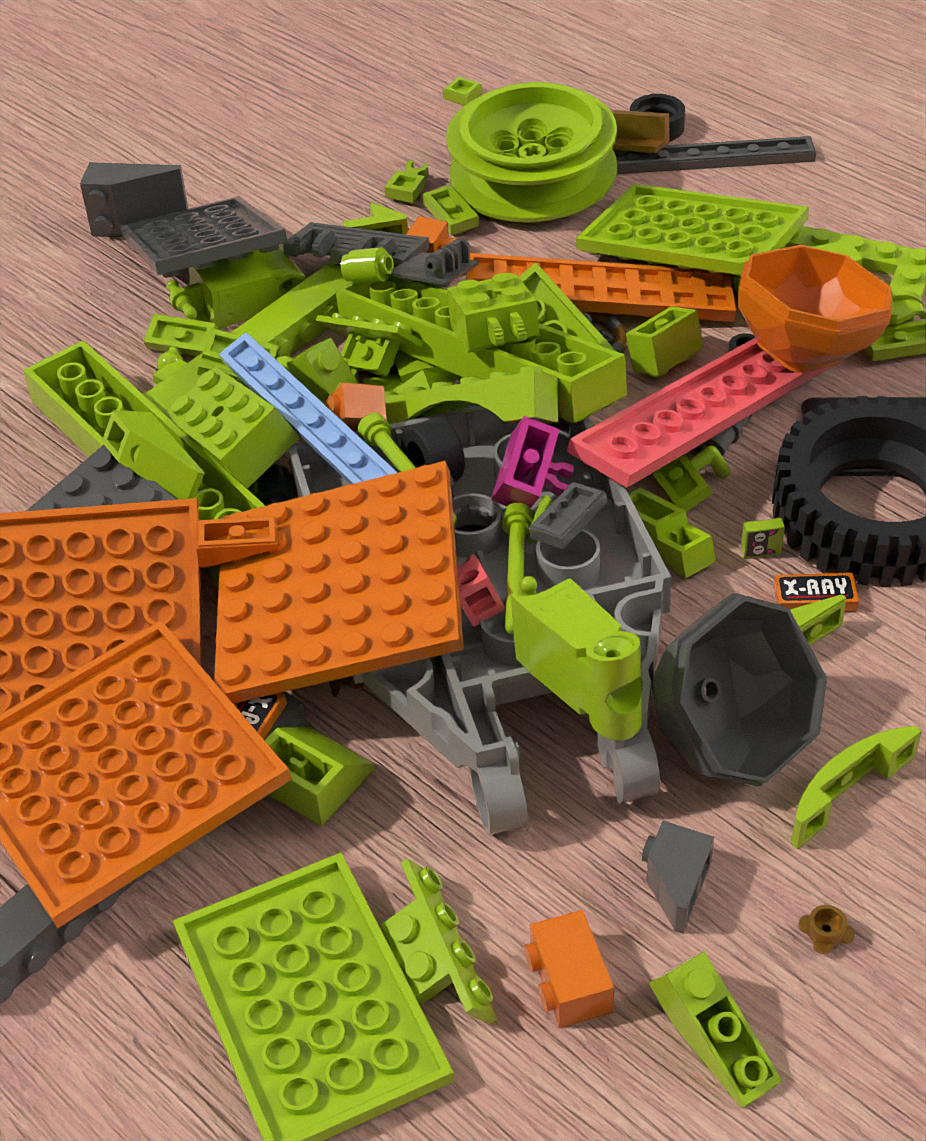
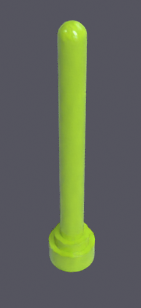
M370 413L361 419L358 424V434L367 445L379 447L399 472L416 468L392 440L391 426L381 414ZM453 512L454 525H455V523H456V521H457V517H456L455 513Z
M523 503L508 505L502 514V527L509 535L505 629L511 635H514L510 594L515 593L520 596L523 593L520 583L524 578L525 536L529 533V527L533 522L534 516L532 509Z

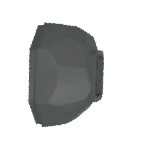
M732 593L682 631L667 646L652 680L659 729L682 759L695 772L723 780L762 786L820 734L827 676L790 609L785 608L783 605Z

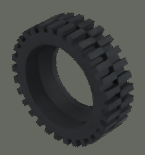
M857 396L855 405H850L848 399L843 398L837 400L835 409L828 403L819 406L817 415L810 410L803 415L802 423L796 421L791 426L790 434L786 433L779 451L772 493V504H774L772 512L774 519L782 518L785 526L784 534L788 533L787 544L792 549L801 545V558L808 562L813 557H817V569L826 573L833 566L838 568L837 573L859 575L857 584L867 586L870 577L879 578V587H891L893 578H899L901 586L912 585L915 574L918 575L922 582L926 581V516L903 522L871 520L840 508L820 491L828 479L841 471L856 467H879L906 476L915 482L926 494V406L920 404L917 410L914 411L908 409L909 401L899 399L898 406L888 405V397L878 396L876 404H869L867 396Z

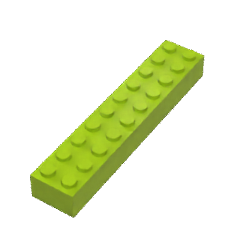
M390 276L385 282L354 284L351 282L335 289L339 314L349 319H352L353 316H359L369 322H372L373 318L390 325L397 321L413 328L412 334L424 341L422 348L400 345L398 352L416 357L440 367L444 371L452 372L461 377H479L484 380L489 379V374L493 372H509L513 375L518 374L519 368L541 367L542 373L558 377V417L563 418L567 422H581L592 413L602 408H607L613 402L627 396L625 354L540 323V336L538 339H529L467 353L451 328L447 289L432 287L429 282L417 281L407 283L402 282L399 277Z
M84 340L23 370L32 402L88 457L104 445L102 439L113 410L152 412L205 473L195 497L199 503L200 520L222 519L223 516L265 506ZM220 564L202 567L219 584Z

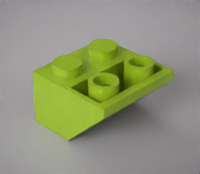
M310 727L276 728L265 739V742L289 768L292 777L291 781L270 793L269 796L320 826H323L375 769L374 763Z

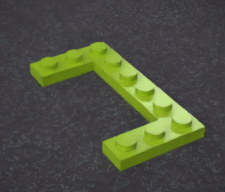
M802 226L783 247L796 245L814 247L849 239L863 258L862 267L870 271L894 275L889 285L891 292L910 291L916 293L922 299L926 291V250L921 248H909L887 241L880 242L865 239L858 235H846L831 232L824 228L817 229ZM730 274L731 282L737 276L736 274ZM915 316L909 319V321H914Z

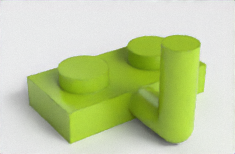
M708 446L690 460L684 454L652 474L673 503L686 510L687 513L713 494L698 471L710 464L719 478H726L730 475L731 469L717 447Z

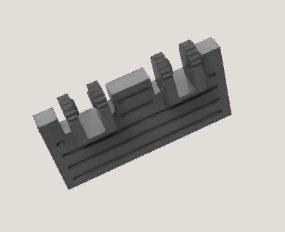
M310 222L290 237L287 243H283L285 256L297 257L305 253H312L313 256L322 258L327 255L330 256L331 262L341 263L342 257L345 254H349L352 250L383 247L392 256L394 268L419 253H426L429 250V237Z

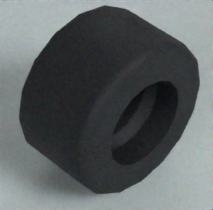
M432 418L410 425L403 431L401 450L416 468L446 461L454 483L460 480L465 469L464 452L457 432L444 418Z

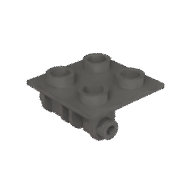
M457 238L432 254L419 253L395 267L393 272L387 274V276L399 277L402 282L407 283L423 281L429 282L432 287H446L453 280L466 275L469 270L478 266L479 261L470 260L469 242L462 238Z

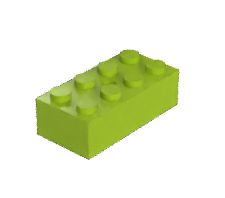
M216 366L212 370L203 373L198 378L197 384L186 395L178 397L172 403L171 409L165 414L247 489L300 438L274 406Z

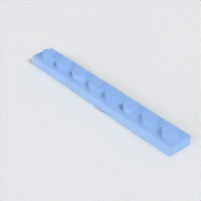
M247 332L218 354L229 369L259 397L274 406L296 433L349 484L397 473Z

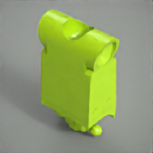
M279 244V249L267 253H261L259 250L248 252L247 257L241 260L228 261L227 258L216 260L215 265L209 268L195 269V266L189 267V286L180 287L177 281L170 280L166 288L170 292V303L175 310L183 312L188 319L216 323L218 329L252 318L303 282L307 277L289 256L284 255L283 246Z
M531 576L524 577L520 583L523 593L520 596L515 593L510 594L516 659L535 678L578 714H589V721L592 727L602 737L620 741L632 738L639 732L642 725L640 638L633 633L622 631L621 624L571 578L541 593H537L536 579Z

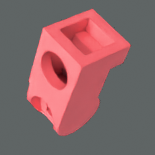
M474 554L470 555L466 562L457 566L460 605L473 627L479 625L480 620L484 619L486 621L506 610L483 566Z

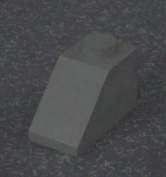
M662 821L656 837L648 836L642 853V861L648 863L647 883L673 929L684 934L712 863L714 836Z

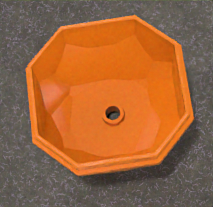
M796 245L752 254L749 257V261L744 263L739 285L738 308L755 336L759 347L791 371L804 373L839 364L842 359L856 354L879 339L891 319V287L847 255L805 245Z

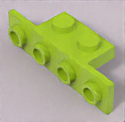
M333 313L332 317L318 315L315 320L339 335L348 336L341 355L349 368L357 369L360 372L387 376L395 362V356L400 345L422 348L424 343L423 340L412 334L413 328L397 321L390 325L373 318L372 322H369L359 316H353L352 319H349L338 313Z
M405 859L401 862V866L416 899L383 922L381 927L418 1003L423 1005L453 983L465 1012L489 1025L493 1024L498 1019L490 1004L493 1001L492 992L475 971L473 963L476 962L475 955L469 945L461 939L456 929V926L459 925V920L453 909L443 900L440 890L443 888L440 878L430 867L426 866L423 868L412 860Z

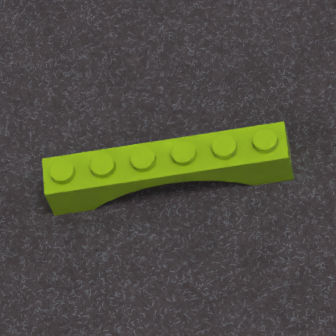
M541 367L519 368L518 374L513 375L509 372H493L489 374V379L484 380L479 377H464L460 379V384L455 385L451 382L432 383L431 389L407 387L404 388V393L402 394L389 391L384 392L386 421L389 424L451 412L468 406H482L492 411L504 422L517 425L523 416L544 424L558 422V377L542 373Z

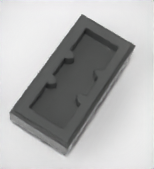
M572 482L529 527L530 538L564 549L607 504L606 492Z

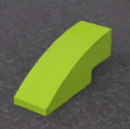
M642 488L629 493L665 565L684 578H688L716 563L712 536L688 524L686 510Z

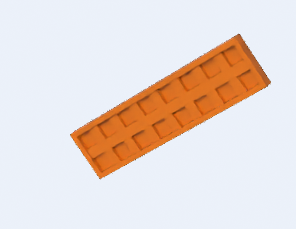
M470 253V260L479 261V265L469 270L466 274V280L476 281L492 279L494 275L499 273L517 274L519 277L533 264L537 263L580 312L654 317L667 308L674 306L697 310L700 320L712 322H734L736 314L730 273L714 274L704 269H681L679 267Z

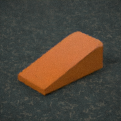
M277 516L197 520L196 551L199 567L215 566L278 548Z

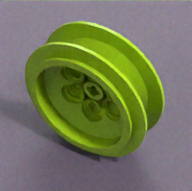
M527 82L492 90L463 106L453 116L448 125L446 143L448 152L453 159L449 171L451 186L474 211L500 220L535 223L551 221L578 213L602 199L616 180L617 159L612 149L617 137L615 117L611 110L598 98L566 85L548 82Z

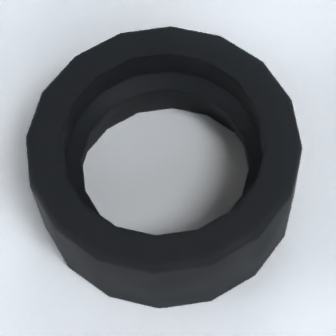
M649 94L635 99L630 105V111L669 114V142L679 138L684 132L685 105L676 97L666 94Z

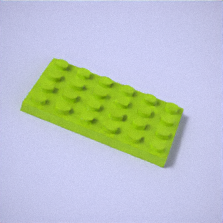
M633 184L576 237V248L580 251L590 252L592 255H613L623 260L639 259L645 260L650 264L665 263L677 265L681 269L697 268L714 274L730 273L741 277L744 263L749 261L750 255L782 249L809 219V207Z
M342 852L172 920L262 1141H324L455 1082L454 1072Z

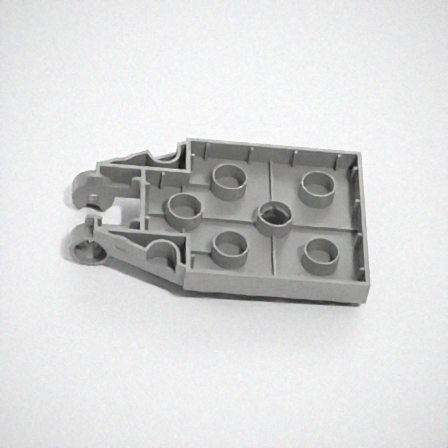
M482 406L390 424L391 438L400 449L402 433L408 426L432 418H444L457 432L464 452L465 469L460 480L451 486L453 512L457 517L454 530L465 525H477L478 529L475 532L455 530L457 566L466 562L467 558L474 554L479 559L506 608L509 535L503 530L502 514L507 506L491 501L510 436L517 424L504 422L492 411ZM587 416L583 421L576 423L567 422L563 418L558 417L557 423L546 424L560 430L551 462L571 464L574 466V470L569 478L555 475L557 480L568 485L575 482L606 492L607 504L564 549L540 541L530 544L526 539L527 534L525 536L524 577L531 576L536 579L537 593H541L571 578L621 624L622 631L633 633L640 638L641 728L632 738L623 741L610 740L602 737L597 732L601 763L603 768L612 769L614 772V787L617 802L620 804L656 795L660 789L658 761L648 731V723L650 722L653 697L652 680L656 672L662 614L670 612L671 575L626 488L615 483L611 478L593 467L585 465L580 459L567 452L569 439L593 427L589 417ZM354 431V433L361 438V436L358 434V431ZM307 442L293 444L288 449L293 482L298 498L349 484ZM369 446L397 473L399 472L379 447ZM544 485L539 499L531 508L534 516L542 496H550L552 502L559 497L550 492ZM461 607L464 650L353 675L355 684L365 683L456 768L469 767L478 813L485 832L490 836L528 825L527 804L519 773L520 748L518 742L514 743L511 736H505L496 712V706L552 693V691L535 678L516 659L514 635L509 634L505 629L506 610L486 621L484 619L480 620V624L473 627Z

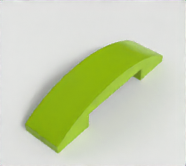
M906 726L874 734L847 747L826 763L811 780L801 797L795 816L791 844L798 849L827 827L832 801L873 769L888 779L913 760L917 754L922 730L917 726Z

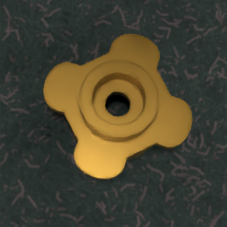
M820 905L814 908L810 916H802L798 924L799 930L808 934L813 941V949L820 954L830 953L832 947L840 943H851L855 935L854 929L851 926H847L845 914L839 908L832 905ZM822 928H828L831 931L825 932L822 930Z

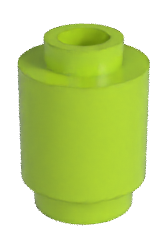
M383 247L352 250L341 259L343 278L354 284L385 282L390 277L387 274H391L394 269L392 256Z

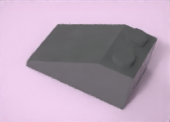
M89 162L80 182L92 236L123 237L120 225L189 209L181 165Z

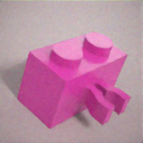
M523 416L510 436L491 501L504 506L512 503H523L532 508L541 495L543 485L550 492L558 496L567 489L569 485L558 481L555 475L569 478L573 473L574 466L565 462H551L559 429Z

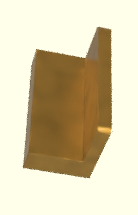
M623 110L611 111L617 125V137L612 148L613 150L657 153L669 144V114Z

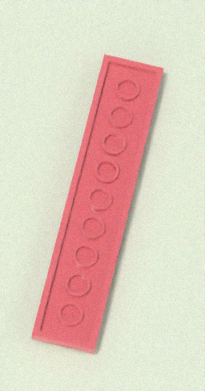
M756 338L572 437L569 439L567 452L580 459L585 465L591 466L608 476L615 483L628 488L830 367L804 373L791 371L760 348Z

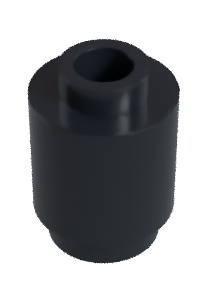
M271 465L257 479V497L265 506L295 499L293 477L288 469L282 465Z

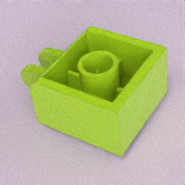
M499 273L494 275L492 279L483 281L464 280L459 282L457 286L447 288L451 328L467 353L539 338L537 300L517 274Z

